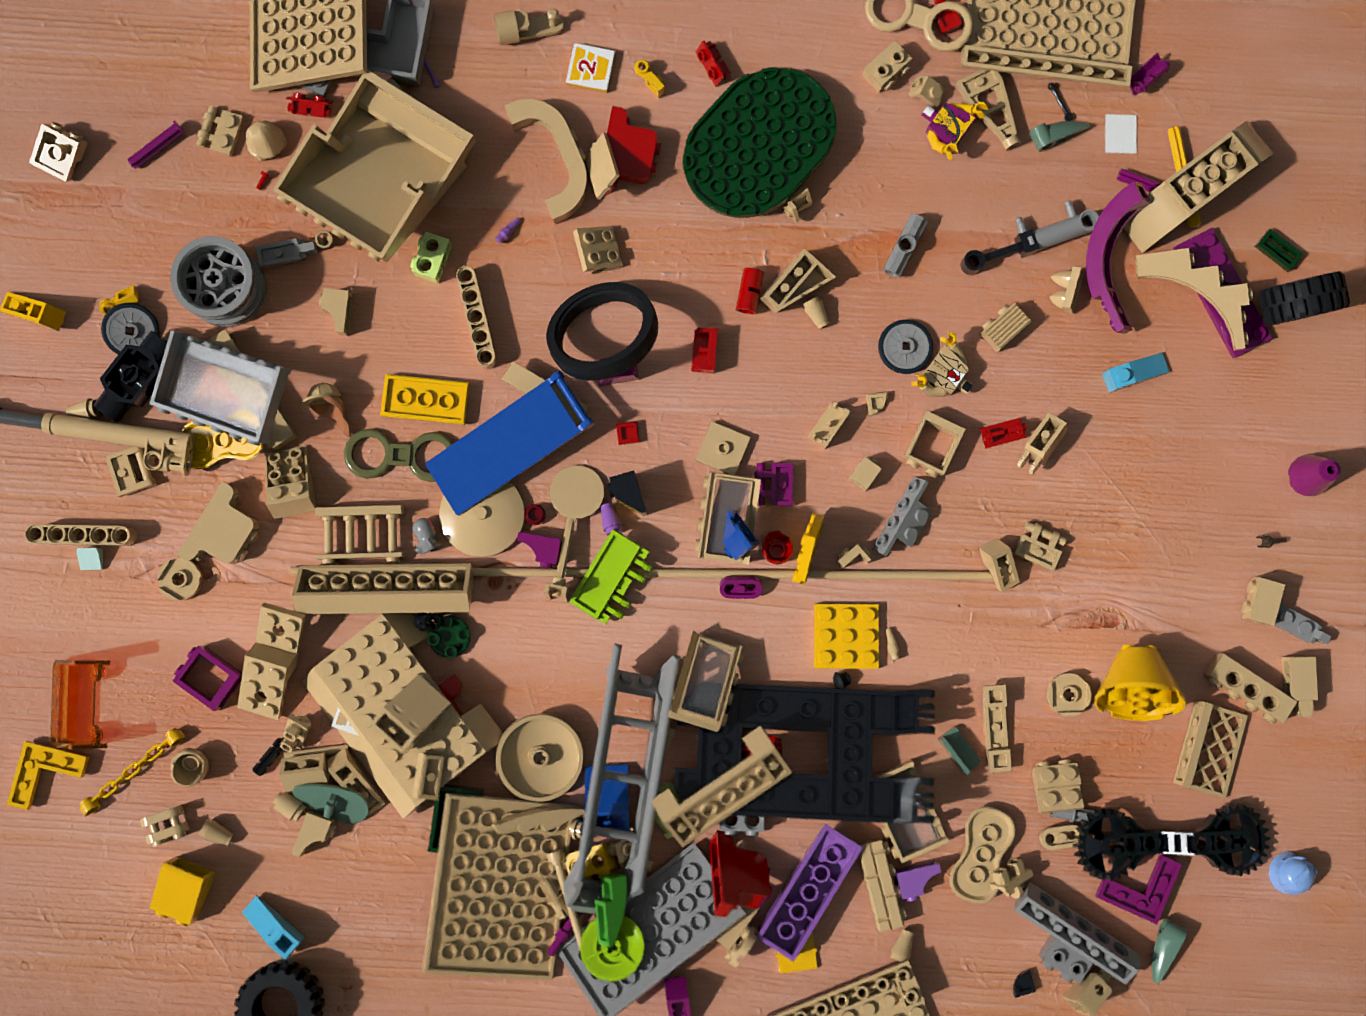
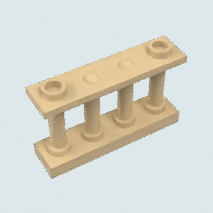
M402 505L315 508V516L322 518V521H324V555H316V559L322 560V564H335V560L386 558V562H399V558H406L405 553L397 552V519H399V515H405V507ZM378 516H386V519H388L389 553H376L375 520H378ZM335 517H343V521H345L346 554H333V521H335ZM356 517H365V520H367V553L355 554L354 521Z

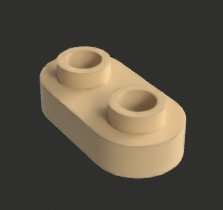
M1066 824L1047 827L1040 832V844L1048 850L1070 848L1073 844L1078 843V840L1075 838L1069 839L1068 833L1073 831L1074 835H1079L1080 832L1076 829L1079 826ZM1049 834L1053 836L1051 842H1047L1046 839Z

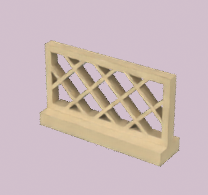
M1195 700L1173 783L1226 799L1248 716L1207 702ZM1212 710L1218 711L1221 717L1214 724L1210 719ZM1234 716L1240 718L1238 726L1232 730L1228 720ZM1224 723L1228 733L1219 737L1215 728ZM1212 731L1216 740L1207 745L1204 739L1205 735ZM1231 737L1233 741L1232 748L1226 750L1222 741ZM1218 744L1222 754L1214 758L1210 748ZM1206 751L1210 761L1201 765L1199 761L1200 754ZM1225 757L1227 767L1221 771L1216 762ZM1213 765L1217 774L1208 779L1204 769ZM1200 772L1204 782L1197 786L1193 785L1194 775ZM1218 778L1222 783L1220 792L1214 791L1211 785Z

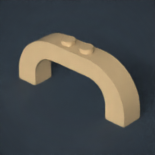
M522 99L504 105L514 131L528 125H540L552 134L569 172V182L560 194L546 199L545 202L554 224L570 218L583 204L588 189V178L583 162L586 160L582 148L578 149L575 144L578 139L574 129L569 130L565 119L559 111L543 101Z

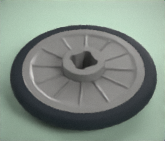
M122 303L114 306L106 313L101 325V333L105 344L116 354H119L126 344L139 346L151 330L159 335V325L153 313L146 307L136 303ZM127 326L134 327V334L126 332Z
M912 320L895 321L884 329L879 338V355L883 363L892 371L901 374H912L923 369L930 361L933 354V340L928 330L920 323ZM908 343L909 350H903L902 345Z

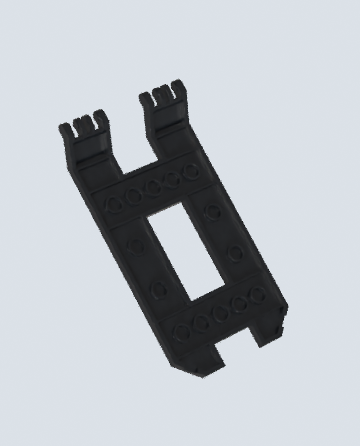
M701 682L692 692L684 697L681 709L715 719L724 683ZM736 684L730 690V693H733L731 705H726L725 713L728 714L725 726H721L718 732L699 727L697 769L675 768L674 791L683 801H686L741 763L742 729H756L761 726L763 730L828 733L827 775L789 774L729 816L891 824H934L935 817L933 815L918 816V808L933 809L935 808V803L918 802V799H935V794L931 792L918 793V785L932 787L935 785V778H873L872 735H934L935 727L919 726V719L934 720L935 714L919 713V710L933 711L935 710V705L919 704V697L934 698L935 690L874 691ZM679 720L677 721L678 726H696Z

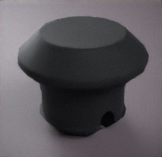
M835 672L833 682L837 689H844L846 685H850L851 677L847 672L841 674Z

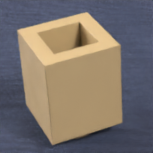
M864 456L848 480L863 491H866L882 468L878 466L880 463L870 456L868 458Z

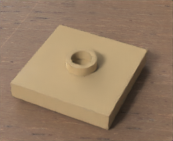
M711 421L695 461L723 473L735 475L751 437Z

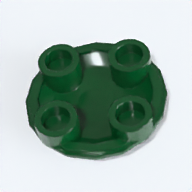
M446 615L440 617V628L435 632H428V643L433 651L442 657L454 658L461 655L470 643L471 633L468 625L456 616Z

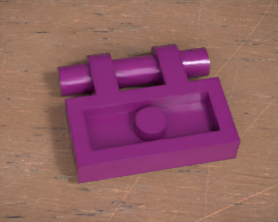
M757 463V471L754 472V478L761 479L758 506H765L766 497H771V506H793V463H771V471H765V463ZM766 478L771 479V490H765Z

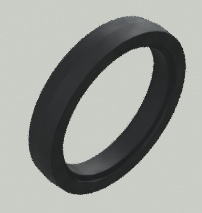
M621 282L600 283L580 290L559 306L547 327V345L553 360L569 376L587 381L609 379L630 370L647 356L658 335V319L653 304L639 288ZM618 301L629 303L642 312V326L638 335L628 347L614 356L597 361H582L569 356L563 350V338L568 326L579 314L590 307L605 302Z

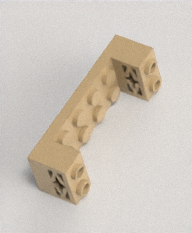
M761 726L742 738L752 755L686 801L681 803L669 788L651 800L662 823L682 847L792 773Z

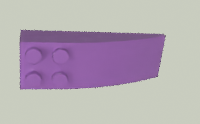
M825 824L758 927L759 933L755 934L757 939L794 962L863 847Z

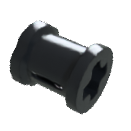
M417 613L414 618V626L420 631L435 632L441 625V619L435 613Z

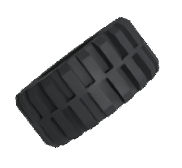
M1341 271L1263 289L1259 293L1264 322L1268 326L1348 308L1350 305L1345 275Z
M281 960L278 963L274 961L261 967L245 980V984L238 991L239 997L235 999L234 1006L238 1007V1010L234 1012V1016H266L262 1008V996L268 988L274 986L285 988L293 994L298 1004L297 1016H322L323 1011L321 1009L325 1006V999H321V995L324 993L322 986H317L316 983L319 980L316 975L311 977L308 974L311 971L307 967L299 968L300 963L293 962L288 964V960Z

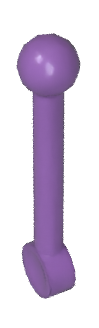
M425 57L424 64L433 81L432 85L434 88H439L441 83L436 79Z

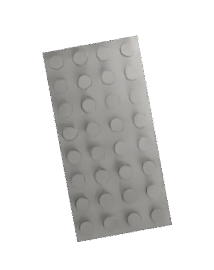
M694 842L645 880L643 893L633 897L625 906L624 915L637 924L643 934L645 945L642 961L635 972L625 979L613 982L598 979L584 965L575 935L569 938L566 943H563L557 952L599 1016H617L743 918L746 913L741 906H738V909L732 910L728 917L715 916L711 864ZM586 925L584 928H582L583 933H584V931L586 930V928H587L588 925ZM615 943L613 947H610L611 953L612 951L618 950V947L615 946Z

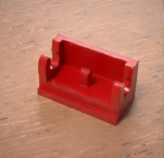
M697 328V330H694L691 372L714 374L718 328Z

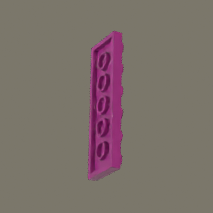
M1213 228L1173 247V250L1189 248V252L1194 254V266H1191V269L1218 266L1219 271L1223 272V283L1220 284V287L1243 284ZM1197 293L1232 358L1272 339L1253 301H1249L1250 305L1241 307V311H1245L1246 323H1243V331L1248 334V344L1245 345V349L1234 351L1230 333L1224 320L1215 307Z

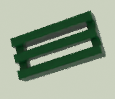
M1268 229L1254 246L1287 272L1295 266L1303 253L1272 229ZM1268 237L1271 238L1273 241H1275L1278 245H1280L1282 248H1284L1287 252H1289V253H1290L1291 255H1293L1295 258H1294V259L1291 258L1288 254H1286V253L1284 252V250H1282L1279 246H1276L1275 244H1273V243H1272L1270 240H1268L1267 238H1268Z

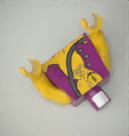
M978 102L976 105L944 103L939 112L928 105L921 116L931 122L926 133L932 149L947 155V158L952 160V152L959 153L957 144L976 117L974 115L977 114L980 119H983L985 114L981 110H988L987 105L984 102Z

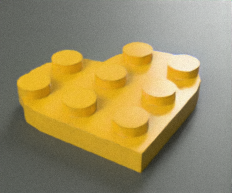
M812 513L810 523H808L802 538V549L797 558L798 565L793 575V582L803 585L807 582L809 576L807 573H809L817 549L816 545L823 529L824 515Z

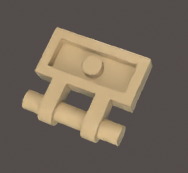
M209 106L207 113H204V123L202 129L198 131L196 145L204 148L208 141L211 142V151L232 157L245 118L242 115L222 110L220 117H216L217 108ZM212 124L217 125L214 135L209 134Z
M1027 521L1024 529L1030 531L1031 535L1030 537L1024 534L1020 536L1013 554L1045 569L1054 571L1062 554V551L1055 549L1056 543L1064 546L1067 538L1060 536V533L1056 531L1051 532L1042 528V525L1038 523L1033 524ZM1038 536L1048 539V544L1037 541Z

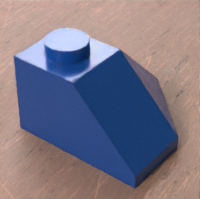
M735 509L728 511L723 538L724 551L731 559L738 560L760 545V543Z

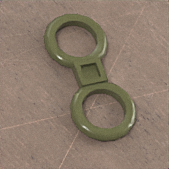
M365 429L353 434L346 442L344 460L348 469L353 474L365 479L381 476L386 473L390 466H407L420 480L436 482L430 473H426L419 468L416 461L417 451L422 444L428 441L440 442L446 448L451 446L453 442L444 434L430 432L415 438L411 445L392 444L390 439L381 431ZM364 438L378 439L385 449L383 462L372 470L361 469L353 459L354 447Z

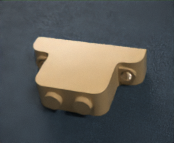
M221 482L176 555L185 560L200 561L207 552L221 562L229 564L241 562L248 553L246 549L259 535V532H257L259 530V523L256 519L236 508L235 505L240 498L236 487L227 482Z

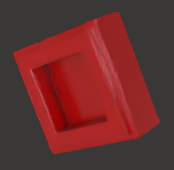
M637 421L616 424L619 445L640 443Z

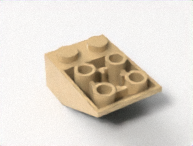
M307 446L264 453L266 506L273 518L278 519L315 511L316 497Z
M418 674L383 707L369 725L401 754H405L417 743L451 702Z

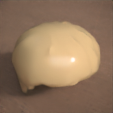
M185 748L179 751L170 762L173 781L184 787L197 785L209 771V762L205 754L195 748Z

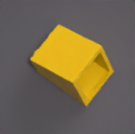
M178 856L163 862L149 909L156 911L155 914L157 916L175 919V922L182 926L195 923L217 872Z

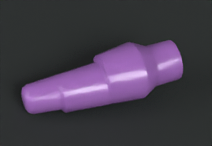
M516 218L501 229L499 235L495 238L496 241L502 244L505 240H508L521 220Z

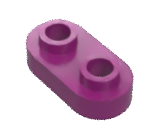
M726 576L720 581V593L728 599H754L759 597L763 590L761 580L755 576ZM755 584V586L749 587L748 585Z

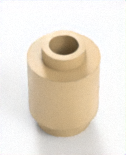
M286 791L284 793L280 792L273 801L275 804L274 809L290 821L293 819L297 822L307 809L303 802Z

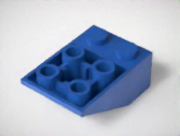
M628 764L606 765L605 770L628 774ZM585 766V812L593 766ZM612 780L603 781L596 827L631 831L629 783Z

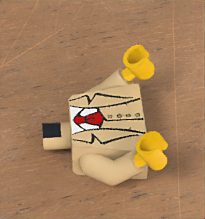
M947 331L949 334L948 340L945 337L940 338L941 342L947 344V346L944 345L923 375L915 374L918 377V383L911 382L912 386L919 387L929 396L944 397L951 395L956 388L967 394L973 386L971 382L963 378L969 368L967 367L964 353L956 341L957 336L953 332Z

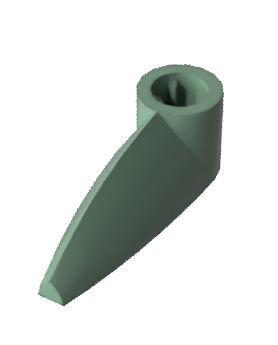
M1062 121L1048 125L1044 123L1032 129L1029 135L1038 151L1042 152L1088 130L1091 125L1078 121Z
M1166 918L1159 926L1158 937L1152 955L1153 981L1158 985L1172 964L1187 935L1186 928Z

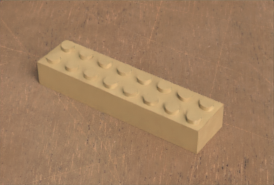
M471 563L299 566L292 599L295 611L302 614L470 612L474 583Z

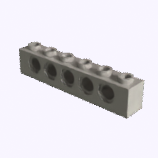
M1030 881L1024 886L1023 895L1016 899L1014 909L1016 912L1125 985L1139 971L1140 955Z

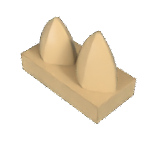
M1073 267L1072 270L1060 271L1051 275L1052 280L1056 284L1067 288V290L1058 291L1050 296L1053 304L1063 308L1065 313L1074 314L1084 277L1082 268Z

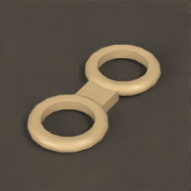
M866 0V17L873 27L885 32L900 30L905 25L922 30L928 43L939 51L951 52L960 49L968 42L973 32L974 23L972 15L965 6L958 2L946 1L930 9L915 4L914 0H905L906 9L902 17L895 22L886 23L879 20L874 14L873 8L876 0ZM948 10L960 14L965 22L964 32L961 37L949 43L936 39L932 32V23L936 16Z

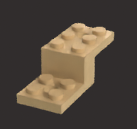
M265 602L261 605L256 642L246 653L237 708L275 720L280 719L287 681L297 668L305 614ZM276 625L282 626L285 632L279 631ZM258 691L263 692L267 698L261 697Z

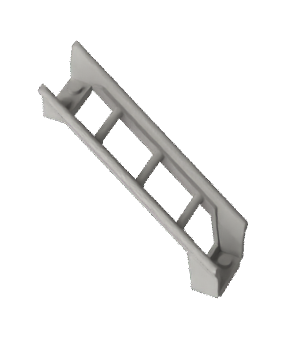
M616 643L613 645L611 662L606 669L608 680L579 854L563 883L566 907H571V911L596 914L595 899L602 898L601 881L584 878L587 857L592 850L593 839L597 836L630 841L632 847L629 860L620 873L626 875L627 879L626 905L633 897L643 893L656 809L651 800L659 795L671 721L668 714L676 690L681 656L673 655L654 677L618 670L622 645ZM618 692L655 698L652 721L614 715ZM619 724L648 729V732H650L643 776L605 770L612 725ZM603 781H619L638 784L641 787L633 832L596 827Z

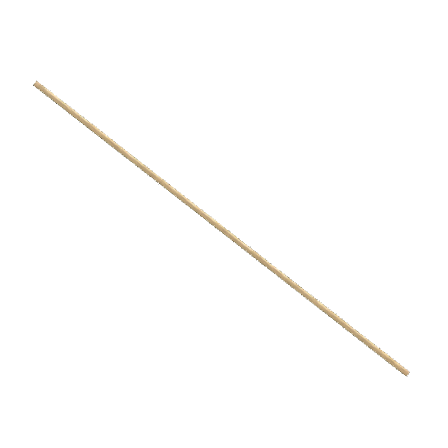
M291 567L290 574L297 575L299 567ZM472 568L473 576L556 577L557 568ZM566 569L565 577H584L588 569ZM634 569L646 578L755 576L768 579H793L795 570L652 569L651 571H646L645 569ZM809 570V573H807L809 575L808 579L994 580L990 572ZM627 573L625 574L627 577L633 578V577L630 576L629 574H627Z

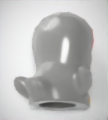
M420 518L414 522L412 527L413 533L419 541L415 549L417 553L425 554L441 546L440 542L435 539L436 530H434L431 520Z

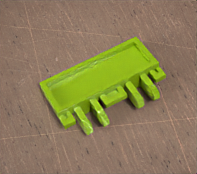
M612 529L569 602L604 624H607L611 617L603 611L604 609L622 619L625 614L609 604L611 599H614L622 606L630 607L631 602L622 596L633 580L625 574L627 573L644 583L646 577L632 569L631 566L633 563H636L646 571H651L653 566L643 560L647 558L650 551L617 530Z

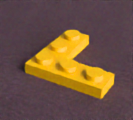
M24 741L6 805L25 810L31 809L42 768L83 778L90 756L31 741Z

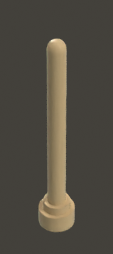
M563 848L550 851L546 855L548 862H551L552 866L555 867L565 900L563 883L567 878L563 866L565 854ZM567 907L580 950L583 930L577 911H571V907Z

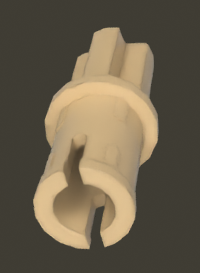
M550 877L543 878L539 885L547 897V903L552 905L559 919L565 918L563 912L567 916L569 914L565 901L562 898V892L558 891Z

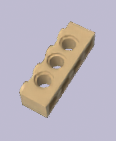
M1217 653L1203 674L1209 678L1208 682L1217 688L1221 686L1227 690L1226 694L1235 700L1241 699L1245 702L1244 706L1253 712L1259 711L1263 714L1262 718L1271 724H1284L1297 704V701L1225 654ZM1229 673L1234 675V681L1231 684L1227 680ZM1248 685L1252 687V693L1249 696L1246 694V687ZM1269 697L1270 705L1266 708L1264 699Z

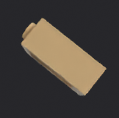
M926 411L902 459L906 460V464L910 467L925 469V473L931 477H941L947 470L965 432V428ZM926 424L953 437L939 468L911 455Z

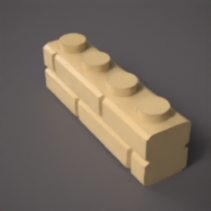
M881 837L856 843L863 847L858 856L877 930L883 932L903 927V920L907 919L904 907L899 906L898 898H901L898 884L894 885L892 877L896 876L893 863L889 864L887 855H890L888 843L883 842Z

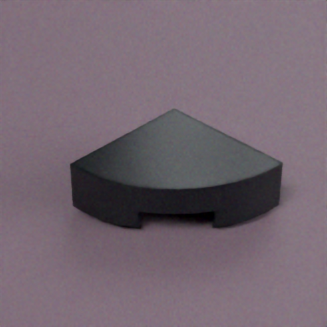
M1029 969L1022 971L1014 981L1013 995L1015 998L1036 992Z

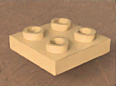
M613 226L580 228L573 231L583 272L591 271V274H599L609 269H618L623 266Z

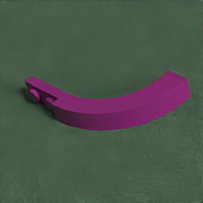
M1132 182L1122 189L1105 207L1091 233L1086 256L1087 280L1092 298L1103 300L1101 302L1102 307L1110 316L1112 329L1117 333L1123 334L1133 329L1113 284L1111 261L1115 243L1126 223L1139 210L1151 203L1143 184L1138 182Z

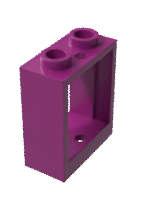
M206 646L194 647L188 653L187 657L189 659L186 663L180 665L175 671L173 682L211 710L219 711L240 684L242 672ZM201 655L229 674L212 699L184 680Z

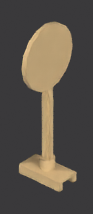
M569 466L562 469L553 478L550 485V500L553 507L562 516L567 517L556 577H553L552 584L546 583L544 593L546 599L551 600V596H562L563 602L568 603L569 592L568 588L565 587L566 579L564 577L575 522L577 519H584L593 515L600 508L604 499V485L600 476L585 466Z

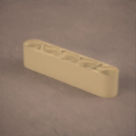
M462 266L458 269L456 277L475 356L481 367L492 369L497 364V354L479 280L474 269L469 266ZM465 274H472L470 281H462ZM469 294H477L475 301H467ZM476 313L482 314V319L479 322L472 321V317ZM479 334H487V339L484 342H477ZM485 354L492 355V359L488 363L482 362V356Z
M33 524L27 527L25 538L30 543L41 545L131 546L137 541V533L134 529L124 526ZM38 530H41L42 533L40 539L36 538ZM62 530L63 537L59 540L57 534ZM83 530L85 535L80 541L78 535ZM105 531L106 537L101 541L100 533ZM126 531L127 539L122 541L121 534Z

